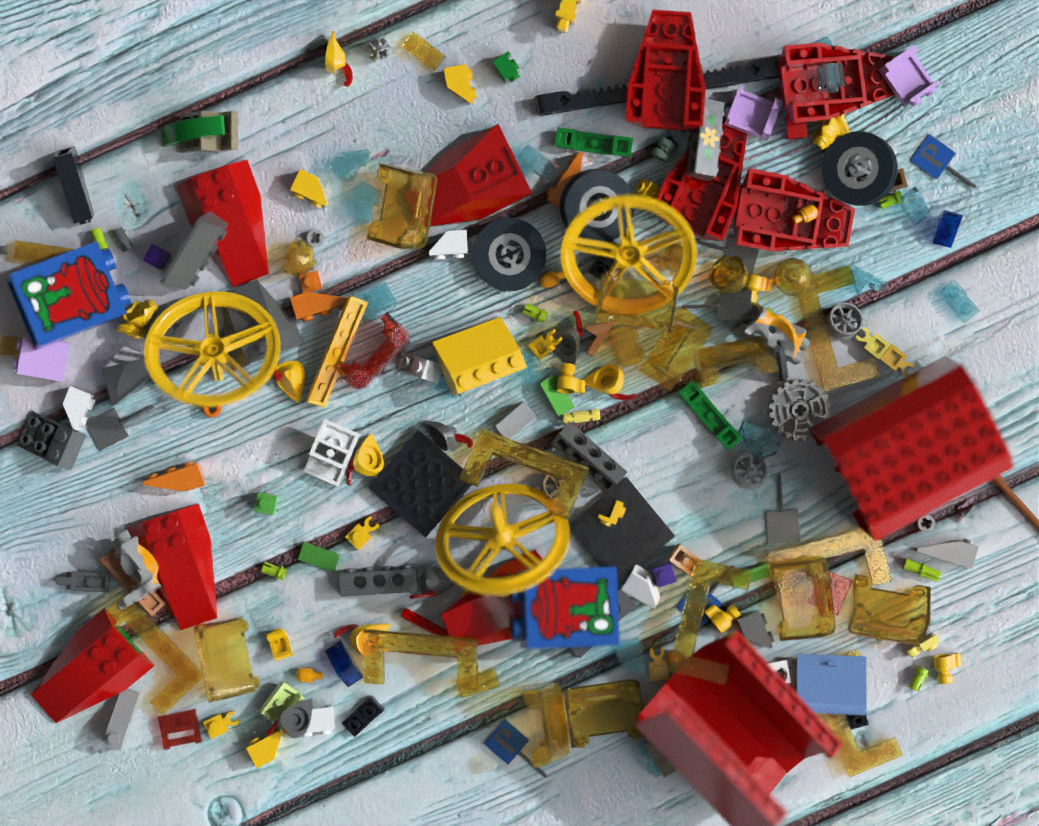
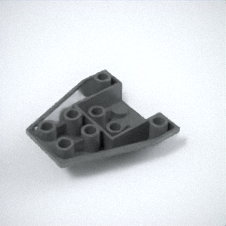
M258 280L228 291L255 301L271 315L280 335V352L304 344L297 325ZM223 307L224 337L258 325L247 314ZM264 336L231 350L227 354L241 368L250 366L252 363L266 357V337ZM230 364V367H231L232 371H233V372L237 371V370Z

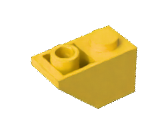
M466 64L443 68L447 89L468 104H474L473 99L477 97L475 87L470 86L469 80H473L471 68L467 69Z
M300 169L290 189L294 192L293 196L304 200V198L312 200L310 204L320 209L322 206L327 208L328 202L319 178Z
M274 728L271 734L260 739L258 736L249 741L250 745L246 749L256 769L275 759L283 735L280 729Z

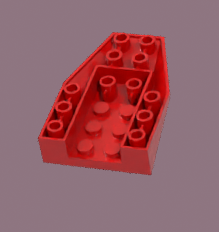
M498 123L447 150L404 192V195L420 227L423 228L481 220L531 196L532 191Z

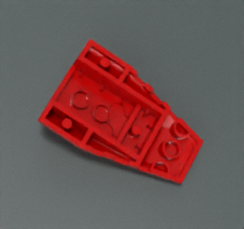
M652 9L628 82L626 122L643 128L680 131L703 127L706 87L691 12Z
M825 43L785 45L782 49L778 67L783 108L793 123L821 121L838 117L894 96V92L878 71L893 60V56L862 52L857 49H846L841 46H830Z
M722 121L723 134L720 138L721 152L718 156L717 165L719 170L716 177L706 181L686 176L689 146L666 176L656 199L680 214L689 225L694 236L704 240L722 242L738 206V195L747 141V133L724 125V121ZM654 213L667 225L672 226L665 218L658 215L657 213Z
M248 160L224 165L194 176L176 186L192 228L196 221L209 211L229 224L226 228V231H228L222 241H218L216 244L218 249L212 257L232 287L269 275L261 195Z
M749 168L738 196V206L733 225L735 244L771 252L849 247L855 208L830 198L801 182L799 183L787 175ZM808 205H813L817 208L818 215L814 220L808 223H793L792 217L798 215V211Z
M199 503L126 528L132 538L137 536L138 544L149 551L158 565L157 580L161 585L156 592L166 603V608L180 630L218 618L212 542Z
M536 550L530 552L539 562L543 560ZM522 555L529 563L536 566L526 555ZM513 559L499 566L486 578H510L517 576L520 570L529 569L518 559ZM468 591L467 594L447 608L440 616L455 649H464L511 640V619L519 617V602H511L509 594L487 595Z
M103 608L74 633L31 694L55 723L125 691L155 666L143 651L139 654L114 626L117 621L106 608Z

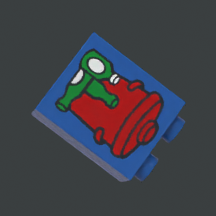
M96 241L9 274L6 278L35 351L119 319L126 314L124 307L131 305L130 296L123 283L116 286L109 271L116 269V263L108 247L100 250Z
M617 567L555 569L536 585L509 594L511 602H519V617L511 619L512 641H520L521 649L620 645ZM520 570V571H518V575H520V574H522V573H524V572H526V571H528V570Z

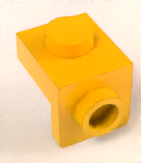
M642 178L636 184L633 195L656 200L661 188L653 182Z
M616 500L610 517L598 514L597 518L601 519L600 523L611 526V523L616 525L618 517L622 519L626 510L623 507L624 503Z
M274 629L269 634H266L275 661L294 655L288 634L284 629Z

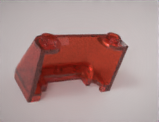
M388 312L381 318L384 323V329L381 333L386 339L361 366L354 360L351 364H345L340 361L335 367L345 381L355 389L365 390L369 388L411 342L410 333Z

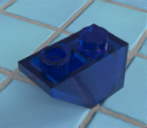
M341 640L325 650L335 672L347 687H350L364 677L359 666Z

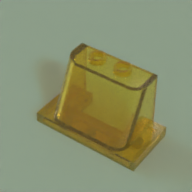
M681 306L639 371L671 391L675 384L679 383L711 335L710 332L713 327Z

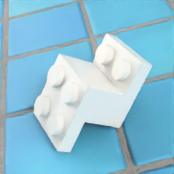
M324 419L310 450V457L304 472L339 487L360 434Z

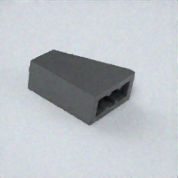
M145 358L102 368L112 406L119 405L151 379L146 367Z

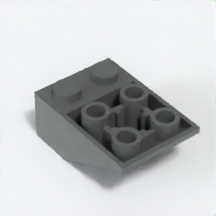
M31 410L16 446L56 466L72 470L86 434Z

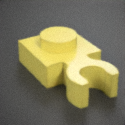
M863 327L861 330L865 332L866 336L860 338L856 335L855 339L859 342H865L866 346L863 349L879 360L891 344L877 333L873 337L870 336L869 330Z
M932 633L907 649L906 652L909 657L913 658L922 651L927 650L929 652L937 647L936 643L940 641Z

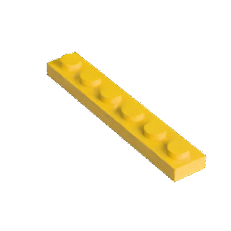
M348 295L306 398L307 402L325 408L368 304L366 300Z

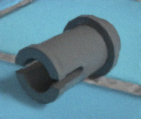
M120 227L112 232V237L117 240L122 252H125L134 246L125 233L126 229Z

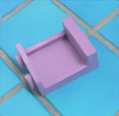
M914 45L878 70L904 108L910 104L912 107L922 101L921 96L925 94L928 97L936 91L935 86L940 84L938 80L933 82L914 55L918 52Z
M739 85L738 89L733 90L730 100L733 102L731 107L727 106L724 118H726L724 125L767 141L783 101L775 99L774 102L742 90L743 86Z
M22 336L21 339H18L16 350L19 351L18 358H14L13 369L16 370V374L63 382L69 350L68 343L57 342L35 351L30 337Z

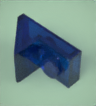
M943 210L939 215V223L933 237V244L951 248L963 215Z

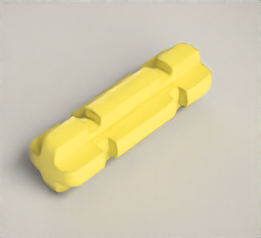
M593 409L591 412L585 410L573 412V414H563L564 424H568L569 421L571 423L588 422L590 419L593 421L600 420L599 409Z

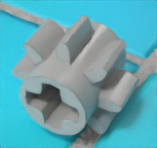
M375 37L368 43L366 52L374 62L377 59L382 61L389 56L391 46L383 37L380 40Z

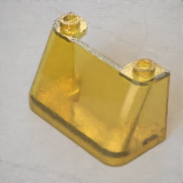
M379 163L377 177L380 182L386 183L380 220H375L368 226L367 239L399 249H422L428 239L437 177L435 174Z
M606 271L605 275H601L593 320L599 323H605L608 320L609 323L646 327L672 333L679 287L674 285V281L663 280V283L618 277L617 273Z
M762 336L698 349L693 355L698 386L703 388L716 384L719 379L718 368L752 361L753 366H757L764 374L776 372L778 368L771 349L764 345L765 341Z
M819 557L770 564L769 577L775 583L778 582L783 620L776 627L780 641L824 638L833 634L836 626L826 559Z
M855 574L848 616V631L854 635L911 645L922 643L931 621V587L916 585L910 589L909 594L871 588L872 580L869 577Z
M243 616L203 623L194 627L200 666L209 703L257 692V688L260 687L259 678L252 673L245 638L246 631H249L247 619L244 620Z
M628 679L569 688L564 692L571 748L585 747L590 742L589 737L627 732L628 736L635 740L646 738L635 726L637 715L644 708L639 681Z
M556 682L523 685L525 704L529 708H541L545 741H540V746L532 752L533 768L542 767L565 758L569 754L570 746L561 686Z

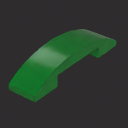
M223 115L183 120L160 128L162 147L178 145L179 142L203 137L211 138L225 135Z
M557 127L555 147L620 157H631L633 138L588 133Z
M693 380L678 392L728 451L743 439Z

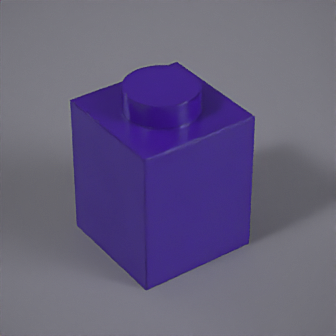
M151 244L143 261L163 271L172 254Z
M670 562L652 568L658 588L677 582Z

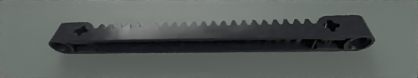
M776 56L752 60L746 64L744 69H741L739 65L736 66L735 70L732 66H729L727 72L724 67L721 68L720 73L717 69H714L712 74L709 70H706L705 75H703L706 89L778 78V67L781 57ZM752 67H754L755 70L758 69L756 75H753V72H749V70H751ZM624 83L622 89L618 85H615L614 90L608 86L607 91L600 87L597 93L595 88H593L591 94L587 90H585L584 95L577 91V95L574 97L567 91L534 96L537 116L627 102L628 88ZM562 97H565L566 100L570 101L567 102V106H563L562 103H559Z

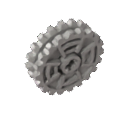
M792 379L791 383H782L783 387H777L775 389L777 393L775 395L771 394L772 403H768V408L771 409V412L768 413V417H772L771 425L776 426L775 431L779 434L783 433V437L789 439L790 436L793 441H798L799 438L802 441H807L808 437L813 439L809 428L826 420L827 417H831V412L828 411L831 403H827L829 396L822 393L823 388L821 386L815 387V382L810 381L807 383V379H801L800 382L797 379ZM799 404L801 405L800 407L804 408L801 415L795 413V409L798 408Z

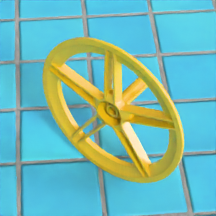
M638 195L613 196L588 206L570 223L561 245L562 269L571 287L587 302L601 309L617 313L646 312L667 304L685 289L692 278L697 262L695 238L683 217L670 206L658 200ZM621 207H625L628 228L623 231ZM629 207L643 208L657 213L665 218L675 229L637 242L634 240V225L631 224ZM617 208L620 242L618 244L578 238L585 225L594 217ZM663 240V241H661V242H659V243H656V244H654V245H651V246L647 247V245H649V244H652V243H654V242ZM681 240L683 246L681 266L675 277L668 282L643 255ZM593 247L606 248V249H610V250L608 251V250H603V249H598V248H593ZM574 250L616 259L598 289L589 284L580 273L575 261ZM644 265L664 285V287L660 283H658L650 274H648L641 266ZM616 267L620 268L619 272L616 274V276L609 284L607 289L604 291V293L601 292L605 287L606 283L608 282V280L610 279L611 275L615 271ZM628 267L635 268L658 289V291L636 298H618L608 295Z
M213 291L198 293L179 300L158 316L146 337L144 358L147 370L154 383L175 400L202 407L227 405L251 395L270 378L280 356V335L271 315L255 301L230 292ZM207 307H211L214 327V333L209 334ZM215 307H226L243 312L255 320L258 325L228 337L219 338ZM204 308V340L197 341L164 336L178 319L190 312ZM265 336L267 341L266 357L258 373L251 378L227 353ZM179 345L193 346L194 348ZM159 349L200 356L179 387L172 383L164 374L159 362ZM225 363L231 364L248 382L246 383ZM200 365H202L203 367L201 368V370L198 372V374L195 376V378L192 380V382L189 384L186 390H184L189 381L191 380V378L193 377V375L195 374V372L200 367ZM209 367H211L214 381L223 380L224 370L241 385V387L233 391L217 395L191 393Z
M498 484L472 492L458 501L446 513L437 530L435 551L442 570L457 585L480 594H510L536 585L558 567L569 545L570 528L562 507L557 501L546 497L544 491L522 484ZM504 494L521 495L531 498L544 506L548 511L510 525L507 523ZM497 495H501L502 512L500 504H497ZM493 496L492 505L488 506L493 524L491 528L454 524L456 519L468 507L482 499ZM554 522L555 538L552 547L543 560L539 562L516 539ZM449 537L488 542L468 572L463 570L453 560L449 551ZM517 547V548H518L524 555H526L536 566H533L531 563H529L524 557H522V556H521L517 551H515L513 548ZM491 550L492 552L489 554V556L486 558V560L482 563V561L484 560V558L486 557V555H487V554L489 553V551ZM501 550H507L529 569L520 575L504 579L480 577Z

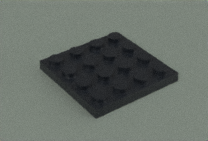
M418 430L368 488L426 538L476 479Z
M627 477L618 483L609 494L606 493L569 524V528L601 567H617V584L631 573L635 564L640 566L675 537L673 532ZM616 500L624 503L623 507L626 510L622 519L618 517L616 525L611 523V526L600 523L601 519L597 518L598 514L610 517Z

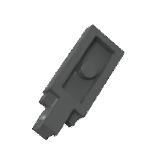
M71 571L67 572V576H57L56 584L66 585V589H70V591L110 592L111 575L102 572Z

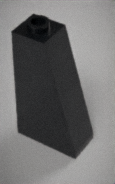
M76 147L58 150L53 156V160L74 224L78 222L80 225L89 223L94 217V211Z

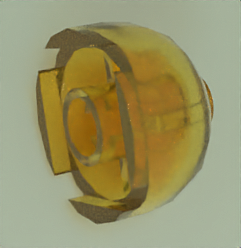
M296 237V242H291L285 254L284 260L287 263L286 266L282 265V272L290 276L301 277L309 269H314L317 260L314 259L315 252L313 247L308 242Z
M682 242L672 243L661 248L655 261L656 266L660 270L668 269L672 271L670 275H676L683 258Z
M724 256L718 259L711 267L713 271L711 275L709 274L710 282L721 293L736 294L748 282V269L743 260L738 256Z
M787 258L776 266L774 282L783 294L799 297L805 294L812 285L813 272L805 261L798 258Z

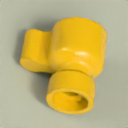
M746 273L743 285L746 291L752 290L751 302H757L758 291H770L773 280Z
M570 363L560 364L561 376L557 379V392L562 394H585V381L573 376L575 365Z
M714 604L704 610L721 634L731 627L733 620L741 617L740 612L733 604L727 607L725 612Z
M960 653L933 656L934 669L938 671L937 683L947 684L953 682L950 670L961 665Z

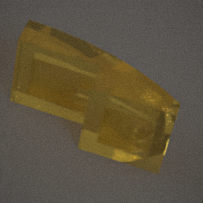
M414 31L402 45L406 51L434 72L446 57Z
M495 668L456 679L461 698L500 687Z

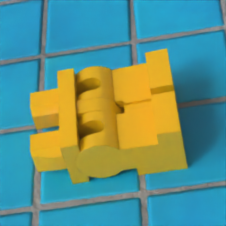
M563 0L561 2L560 8L555 15V19L558 20L556 25L557 31L567 33L569 25H574L577 10L576 4H581L582 0Z

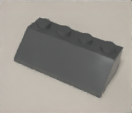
M211 211L200 217L160 282L185 290L191 285L194 287L200 278L198 276L199 272H203L209 264L207 259L217 251L218 246L216 244L226 236L228 232L226 228L229 224Z

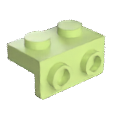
M281 680L259 712L275 722L280 713L288 707L303 701L304 697L298 690Z

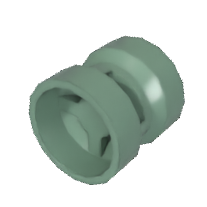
M660 136L657 141L658 145L652 150L651 154L664 162H668L670 153L674 151L676 144Z

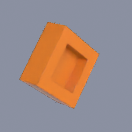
M318 270L299 275L303 293L322 290Z

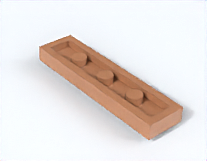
M112 548L98 562L129 594L137 585V581L124 573L120 559L113 556L116 550ZM155 592L136 602L150 618L166 604Z

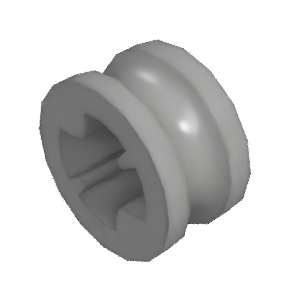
M311 230L307 234V241L311 246H320L324 241V235L320 230ZM312 233H315V235L316 233L320 234L319 243H316V241L312 243L310 241Z
M924 515L917 519L916 524L921 531L929 532L934 528L935 520L930 515ZM923 518L930 520L931 524H928L930 525L928 528L921 526Z

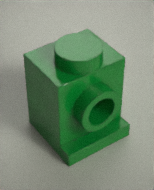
M509 51L493 61L494 67L505 83L508 81L513 83L520 78L517 71L519 66L514 59H509L511 57Z

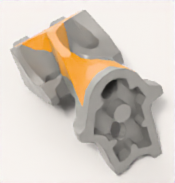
M760 302L750 309L749 320L738 321L731 329V332L735 335L743 333L745 335H751L752 333L760 334L765 341L764 345L772 351L777 345L776 341H778L780 346L785 348L786 362L789 361L794 365L801 363L803 355L798 352V349L801 351L806 350L810 344V341L805 337L806 329L790 323L782 315L768 311ZM769 326H773L775 328L774 333H771L769 331Z
M127 530L117 535L116 539L112 541L116 548L113 556L120 559L122 570L126 575L136 580L137 585L127 596L118 602L117 608L119 611L142 600L161 587L157 580L158 565L149 551L138 544V537L132 538Z

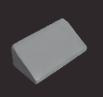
M523 402L495 427L508 441L535 418L536 415Z

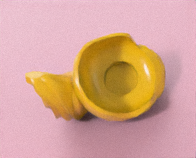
M845 114L829 120H823L819 130L812 133L813 145H817L821 150H824L837 138L849 133V127L844 118Z
M154 300L135 301L133 306L123 316L127 323L118 325L116 332L125 333L135 339L143 338L146 334L147 326L153 320L158 310Z

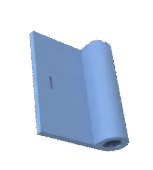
M797 654L796 694L814 713L866 715V656Z

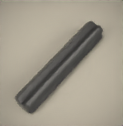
M776 345L773 352L777 380L784 383L787 382L788 378L784 346Z

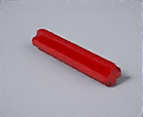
M408 608L403 610L401 614L403 619L448 643L451 642L446 629Z

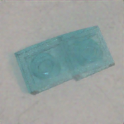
M956 280L940 291L941 295L964 324L980 311Z

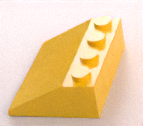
M501 317L431 342L452 396L527 368L520 348Z

